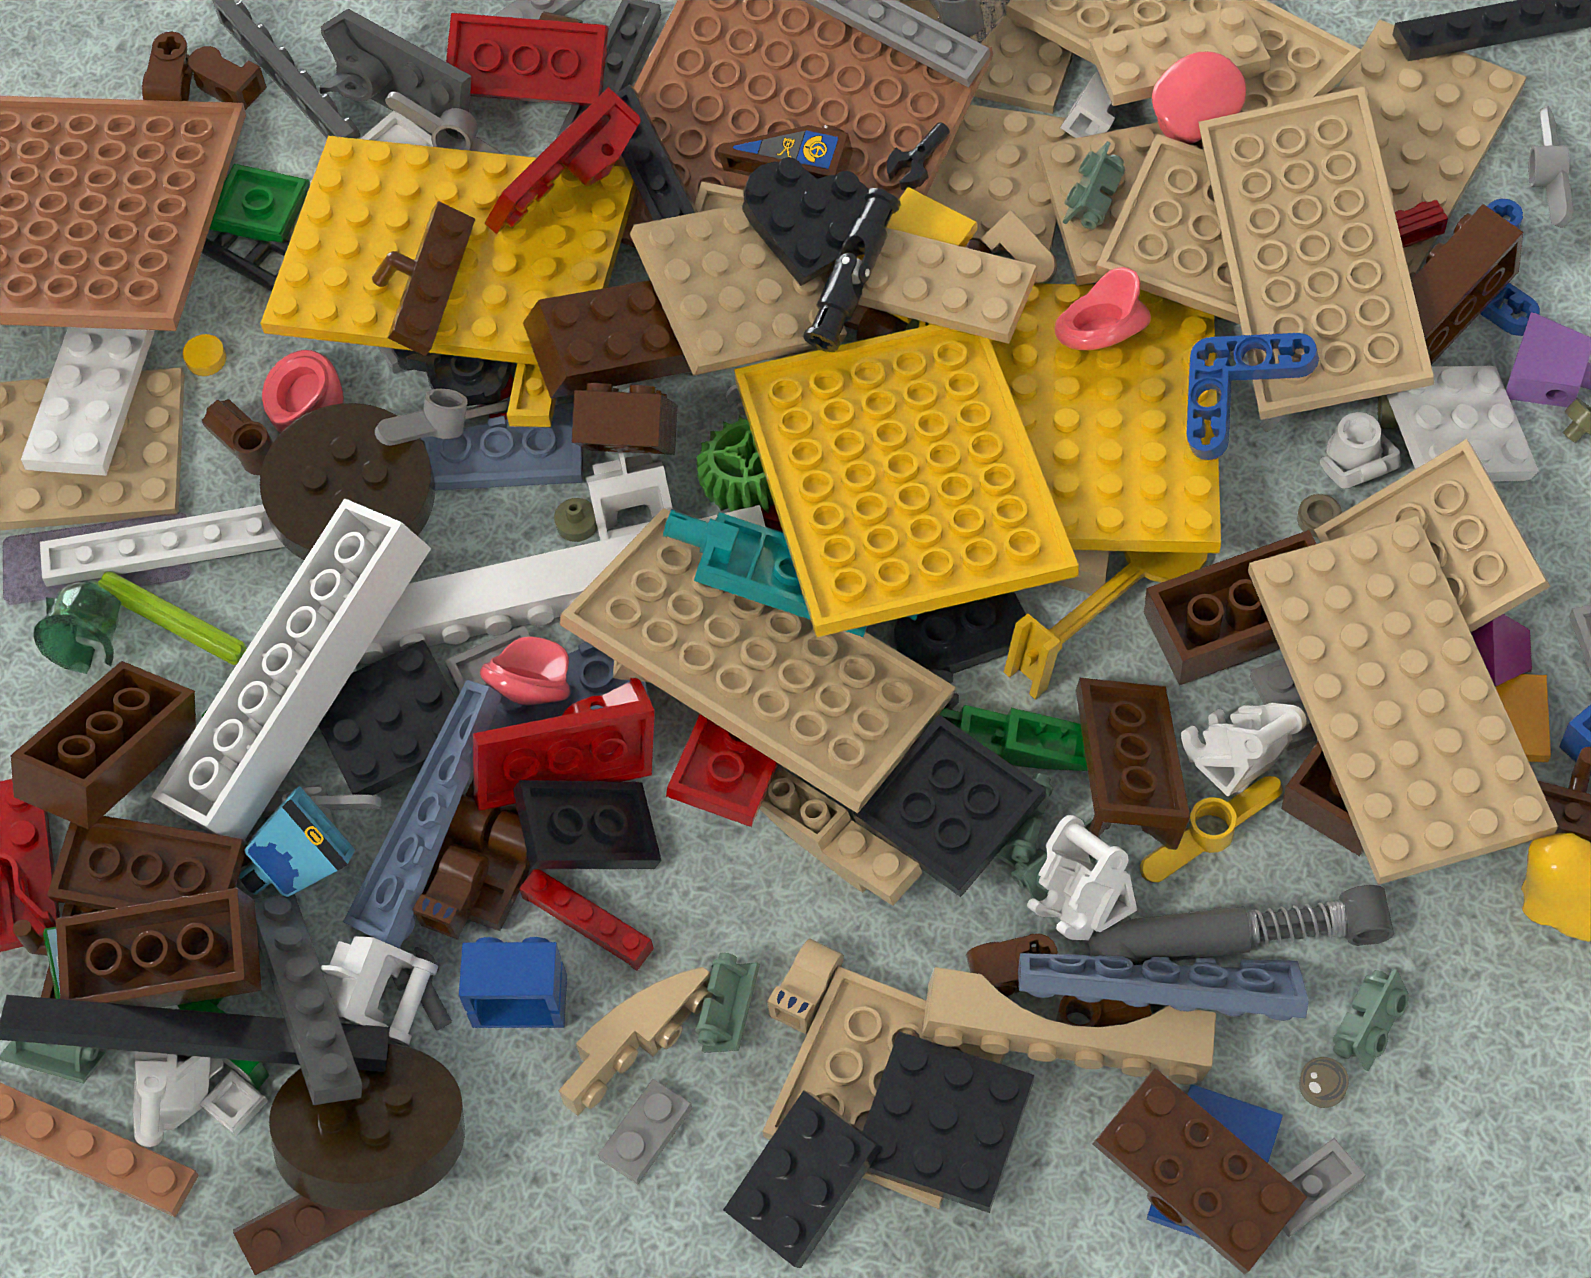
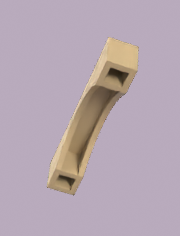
M935 967L928 984L922 1036L934 1038V1042L944 1046H959L962 1043L979 1045L983 1051L992 1054H1005L1010 1050L1028 1053L1029 1058L1042 1062H1050L1059 1058L1075 1061V1065L1085 1069H1100L1103 1066L1120 1068L1124 1074L1134 1077L1148 1076L1156 1068L1164 1076H1169L1168 1079L1171 1082L1188 1085L1196 1083L1197 1080L1203 1081L1212 1068L1216 1013L1202 1010L1179 1011L1169 1005L1149 1017L1128 1024L1107 1027L1072 1026L1045 1019L1020 1007L1000 993L982 974Z

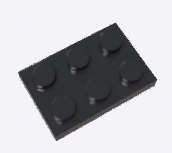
M519 780L513 788L531 869H655L662 861L642 782Z
M803 1090L723 1211L793 1267L802 1268L883 1147L814 1094Z

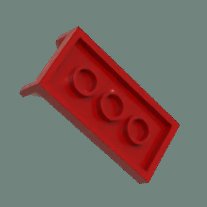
M451 13L446 62L471 75L470 96L590 106L602 94L609 28L601 24Z
M608 87L502 191L484 224L496 235L506 225L514 228L528 213L529 210L527 208L534 200L540 202L555 185L553 182L563 172L565 166L586 187L608 176L641 122L640 116Z
M630 678V682L604 695L591 696L577 701L558 717L473 733L474 800L478 811L515 804L513 788L519 780L622 782L651 776L655 710L642 682L638 678ZM595 705H600L603 707L594 710L591 709V707Z
M700 714L667 786L666 797L752 827L779 763Z
M12 779L0 781V952L24 947L13 933V926L17 921L22 919L29 921L39 936L44 937V929L56 927V918H60L59 903L52 901L47 896L55 871L48 812L15 798L13 795Z

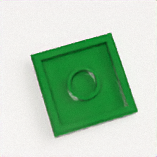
M234 163L224 182L209 229L259 241L283 242L287 238L304 204L310 187L309 180Z

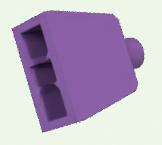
M1531 312L1506 388L1509 399L1568 407L1577 398L1580 387L1591 390V363L1588 362L1591 354V337Z

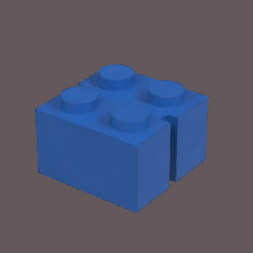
M483 937L477 939L476 942L462 943L459 998L464 1010L467 1011V1017L472 1028L565 1027L567 973L563 961H561V955L556 942H550L548 939L541 937L525 938L522 942H503L498 938Z

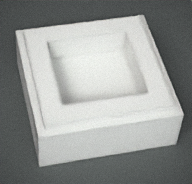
M231 1069L199 1105L234 1136H237L268 1100Z

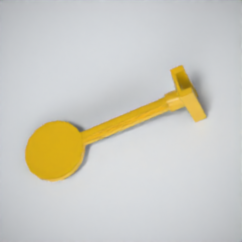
M1124 551L1125 558L1129 564L1052 628L1046 629L1030 614H1026L1015 624L1003 672L1008 677H1011L1020 670L1032 680L1029 695L1036 700L1048 689L1057 653L1062 649L1064 642L1141 578L1145 577L1151 581L1162 583L1201 569L1206 564L1208 553Z

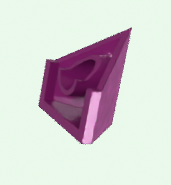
M1502 614L1471 632L1495 687L1525 672H1531L1530 629Z

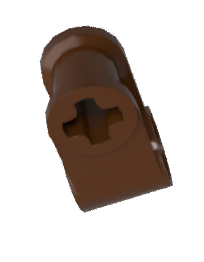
M173 31L164 32L154 39L148 67L143 76V100H189L193 71H191L188 64L187 42L180 33Z
M1038 933L1002 942L984 943L970 949L966 957L970 973L982 974L1000 993L1008 997L1014 993L1023 992L1019 991L1018 980L1020 953L1058 954V951L1051 938Z

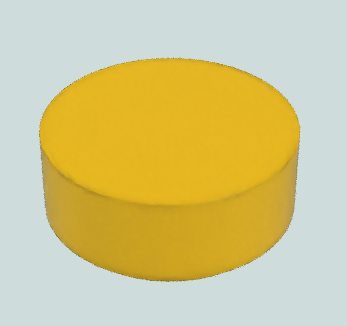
M197 335L191 338L183 348V358L188 369L198 376L213 375L221 370L226 362L227 356L223 344L214 335Z

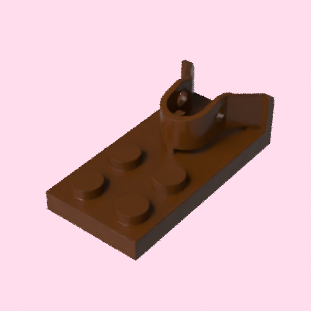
M1080 677L1076 687V697L1094 808V817L1089 832L1099 837L1104 830L1110 828L1111 823L1141 826L1142 831L1150 834L1166 848L1177 850L1189 822L1190 814L1166 686Z
M103 816L90 829L72 822L69 823L47 896L54 902L100 910L145 904L233 889L236 887L241 867L253 861L246 855L244 850L248 844L240 838Z

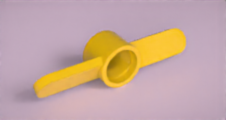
M1275 776L1263 777L1228 802L1216 797L1205 798L1197 802L1190 814L1189 827L1185 829L1177 850H1171L1162 845L1147 855L1140 863L1142 877L1149 882H1161L1202 852L1216 853L1226 849L1233 840L1235 827L1282 794L1283 787L1280 779ZM1208 815L1217 816L1226 822L1228 829L1219 835H1209L1198 828L1196 821Z

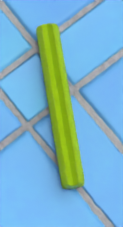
M111 571L105 572L97 583V589L101 595L232 665H237L247 650L244 642Z

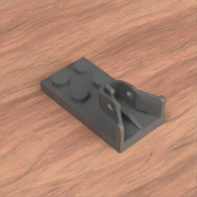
M346 9L321 26V35L336 62V75L320 85L319 92L321 95L327 92H338L342 96L354 101L363 102L372 99L393 111L386 104L385 99L390 92H397L439 118L444 111L451 108H459L469 112L471 75L350 9ZM451 128L445 129L450 136L456 139H465L459 131Z

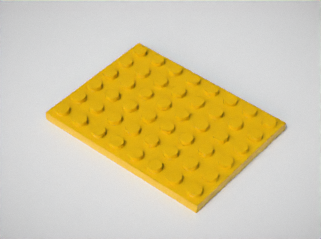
M328 136L260 322L265 334L411 350L388 339L409 276L397 270L384 287L375 285L372 281V276L391 251L399 252L415 260L432 209L440 201L475 218V222L432 349L429 353L538 365L523 325L524 320L540 299L608 288L637 186L627 167L613 166L608 176L586 187L565 166L563 172L553 182L555 185L540 202L534 200L527 208L529 210L528 213L514 228L506 225L496 235L484 223L502 191L536 159L535 157Z
M1034 283L1009 344L990 339V342L1072 549L1220 553L1219 458L1204 460L1195 456L1189 446L1186 434L1190 354L1198 341L1208 337H1215L1214 315L1140 289L1138 300L1147 307L1151 315L1150 323L1145 329L1109 347L1095 350H1075L1063 345L1057 339L1055 323L1058 317L1071 304L1087 295L1095 284L1077 286L1076 284ZM1209 353L1208 360H1205L1206 366L1213 365L1215 353ZM1216 390L1204 391L1198 398V404L1203 407L1216 405ZM1204 420L1206 434L1201 441L1203 445H1208L1211 438L1215 436L1211 427V421Z
M932 324L843 344L835 352L816 350L734 369L737 388L816 637L1079 576V564L989 338Z

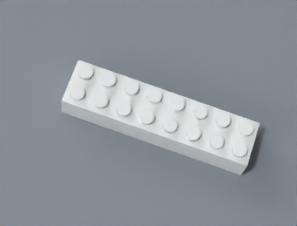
M344 499L151 797L183 819L211 834L240 838L245 841L431 548L402 522Z

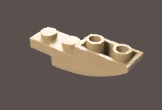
M783 768L773 776L760 810L792 840L862 893L868 889L894 906L920 877L922 870L919 863L852 821L848 810Z
M700 967L656 982L613 1008L594 1024L576 1043L580 1058L584 1062L558 1090L563 1104L579 1116L586 1106L592 1109L602 1100L608 1088L606 1086L607 1082L617 1071L624 1073L631 1067L637 1058L638 1051L636 1049L639 1046L653 1057L662 1047L664 1049L670 1048L682 1033V1023L692 1012L695 1015L702 1012L704 1000L712 998L713 993L707 990L711 976L710 972L704 967Z

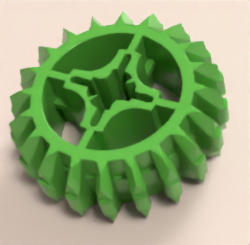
M739 415L738 421L733 424L723 421L722 431H710V441L701 443V453L696 456L697 478L700 486L703 487L705 496L709 498L710 502H715L721 511L728 508L730 511H736L760 505L769 514L770 506L774 505V501L748 419H744Z

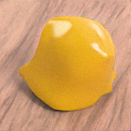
M1555 833L1533 840L1529 845L1526 878L1521 888L1524 893L1522 911L1535 923L1551 926L1568 937L1591 942V842L1573 833Z

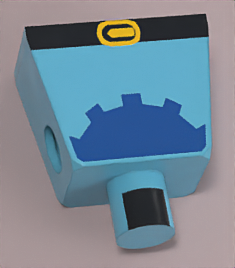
M298 786L256 832L244 849L246 855L253 863L239 874V877L245 888L252 894H258L272 883L283 896L289 897L344 868L349 863L355 849L306 792Z

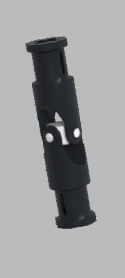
M870 188L866 191L864 196L866 203L859 218L854 219L835 261L833 272L829 275L817 302L818 313L812 326L806 329L803 334L804 340L819 350L825 352H835L840 346L838 338L845 322L851 320L861 298L865 282L868 281L888 236L886 231L892 214H895L901 206L900 200L885 190ZM859 255H865L863 260H860L856 257Z

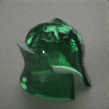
M90 580L89 582L86 581V583L77 582L67 585L57 593L55 598L46 597L47 615L36 624L33 632L37 648L43 656L60 667L87 674L91 667L95 649L92 646L77 642L76 637L101 642L105 650L104 663L111 667L114 659L112 641L119 622L118 613L121 602L110 592L101 588L96 581Z

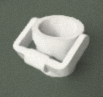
M1355 412L1342 418L1335 433L1327 443L1326 455L1320 458V464L1325 473L1339 487L1350 488L1400 468L1401 455L1400 450L1381 434L1380 425L1373 416L1367 413Z

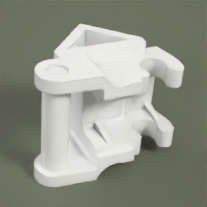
M617 449L618 460L592 465L594 475L586 478L600 541L641 532L649 523L646 522L607 531L618 525L617 514L621 509L645 504L648 505L652 517L656 516L663 508L668 511L673 509L662 461L653 462L651 453L624 458L622 449Z
M1269 703L1260 706L1243 705L1230 715L1233 724H1227L1224 711L1218 709L1208 717L1209 728L1203 732L1206 745L1199 740L1198 730L1195 726H1190L1181 732L1182 744L1189 762H1195V766L1226 796H1230L1233 793L1238 795L1248 787L1251 781L1271 769L1293 740L1292 734H1296L1304 729L1306 726V716L1299 707L1279 703Z
M1065 816L1059 822L1046 844L1047 859L1038 874L1041 876L1039 884L1049 890L1048 896L1042 901H1038L1035 898L1030 899L1027 907L1041 917H1058L1062 920L1057 924L1056 929L1068 939L1089 941L1094 930L1102 932L1137 911L1130 874L1124 871L1128 864V854L1118 846L1110 847L1085 829L1084 822L1077 816ZM1089 855L1098 861L1096 866L1090 862Z
M354 936L351 945L341 941L338 942L330 965H322L321 970L326 973L325 980L340 1021L363 1026L388 1027L383 1024L384 1013L378 1009L379 1001L388 978H398L402 968L412 969L389 1032V1040L409 1045L412 1038L408 1034L429 977L430 975H436L439 966L430 961L415 957L413 954L376 938Z
M136 1051L133 1124L137 1143L145 1147L158 1145L163 1139L164 1130H174L202 1108L199 1104L208 1095L209 1079L223 1068V1060L221 1058Z

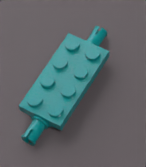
M671 509L662 536L699 547V552L703 553L694 581L811 620L784 533L718 512L716 520L710 518V521L706 522ZM918 614L907 617H910L912 620H916ZM867 626L846 630V632L864 637Z

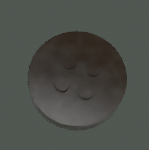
M342 403L330 405L300 417L283 430L273 442L265 456L261 469L260 495L273 531L282 544L293 554L303 560L306 559L344 499L402 522L417 536L421 533L431 515L435 499L434 474L426 447L421 438L389 446L381 443L375 436V428L379 422L396 417V414L367 404Z
M388 1044L385 1072L358 1070L362 1082L361 1098L313 1105L301 1068L292 1074L281 1086L271 1106L269 1129L277 1169L285 1182L294 1191L312 1202L335 1209L374 1210L411 1200L432 1188L449 1173L460 1156L465 1139L461 1092L455 1078L444 1065L433 1057L413 1048Z

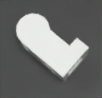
M1096 72L1091 77L1060 127L1075 138L1105 133L1115 117L1109 114L1114 106L1099 72Z

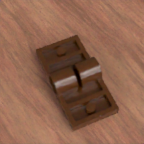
M473 778L466 794L461 796L422 894H426L438 872L443 855L450 846L456 845L489 858L487 876L468 920L501 931L520 892L519 888L524 883L531 868L516 803L478 811L474 800Z
M1156 1068L1150 1072L1092 1143V1145L1148 1192V1200L1162 1215L1177 1225H1187L1243 1274L1251 1270L1307 1198L1304 1193Z

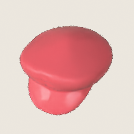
M1209 51L1196 52L1181 58L1167 69L1153 89L1152 104L1160 129L1166 137L1189 145L1201 140L1198 122L1240 113L1246 98L1245 79L1237 66L1229 58L1219 53Z
M1126 267L1115 268L1107 272L1087 295L1076 300L1058 317L1055 323L1057 339L1071 349L1095 350L1117 344L1145 329L1150 323L1151 315L1147 307L1138 300L1141 283L1137 273Z
M299 350L290 353L278 361L268 373L262 390L265 412L272 425L280 434L300 417L319 408L342 404L344 401L341 382L335 367L326 356L312 350Z
M519 638L509 644L499 656L493 657L490 662L485 663L480 669L481 678L490 687L517 704L536 705L558 702L567 699L571 692L570 686L566 681L569 656L561 645L544 638Z

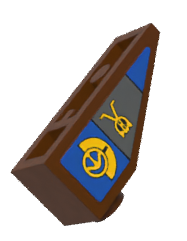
M806 125L721 144L717 153L724 171L750 176L761 165L774 161L780 162L783 158L791 157L798 160L804 169L816 179L829 175H837L841 171H847L853 150L848 133H845L840 128L831 125H824L822 128Z

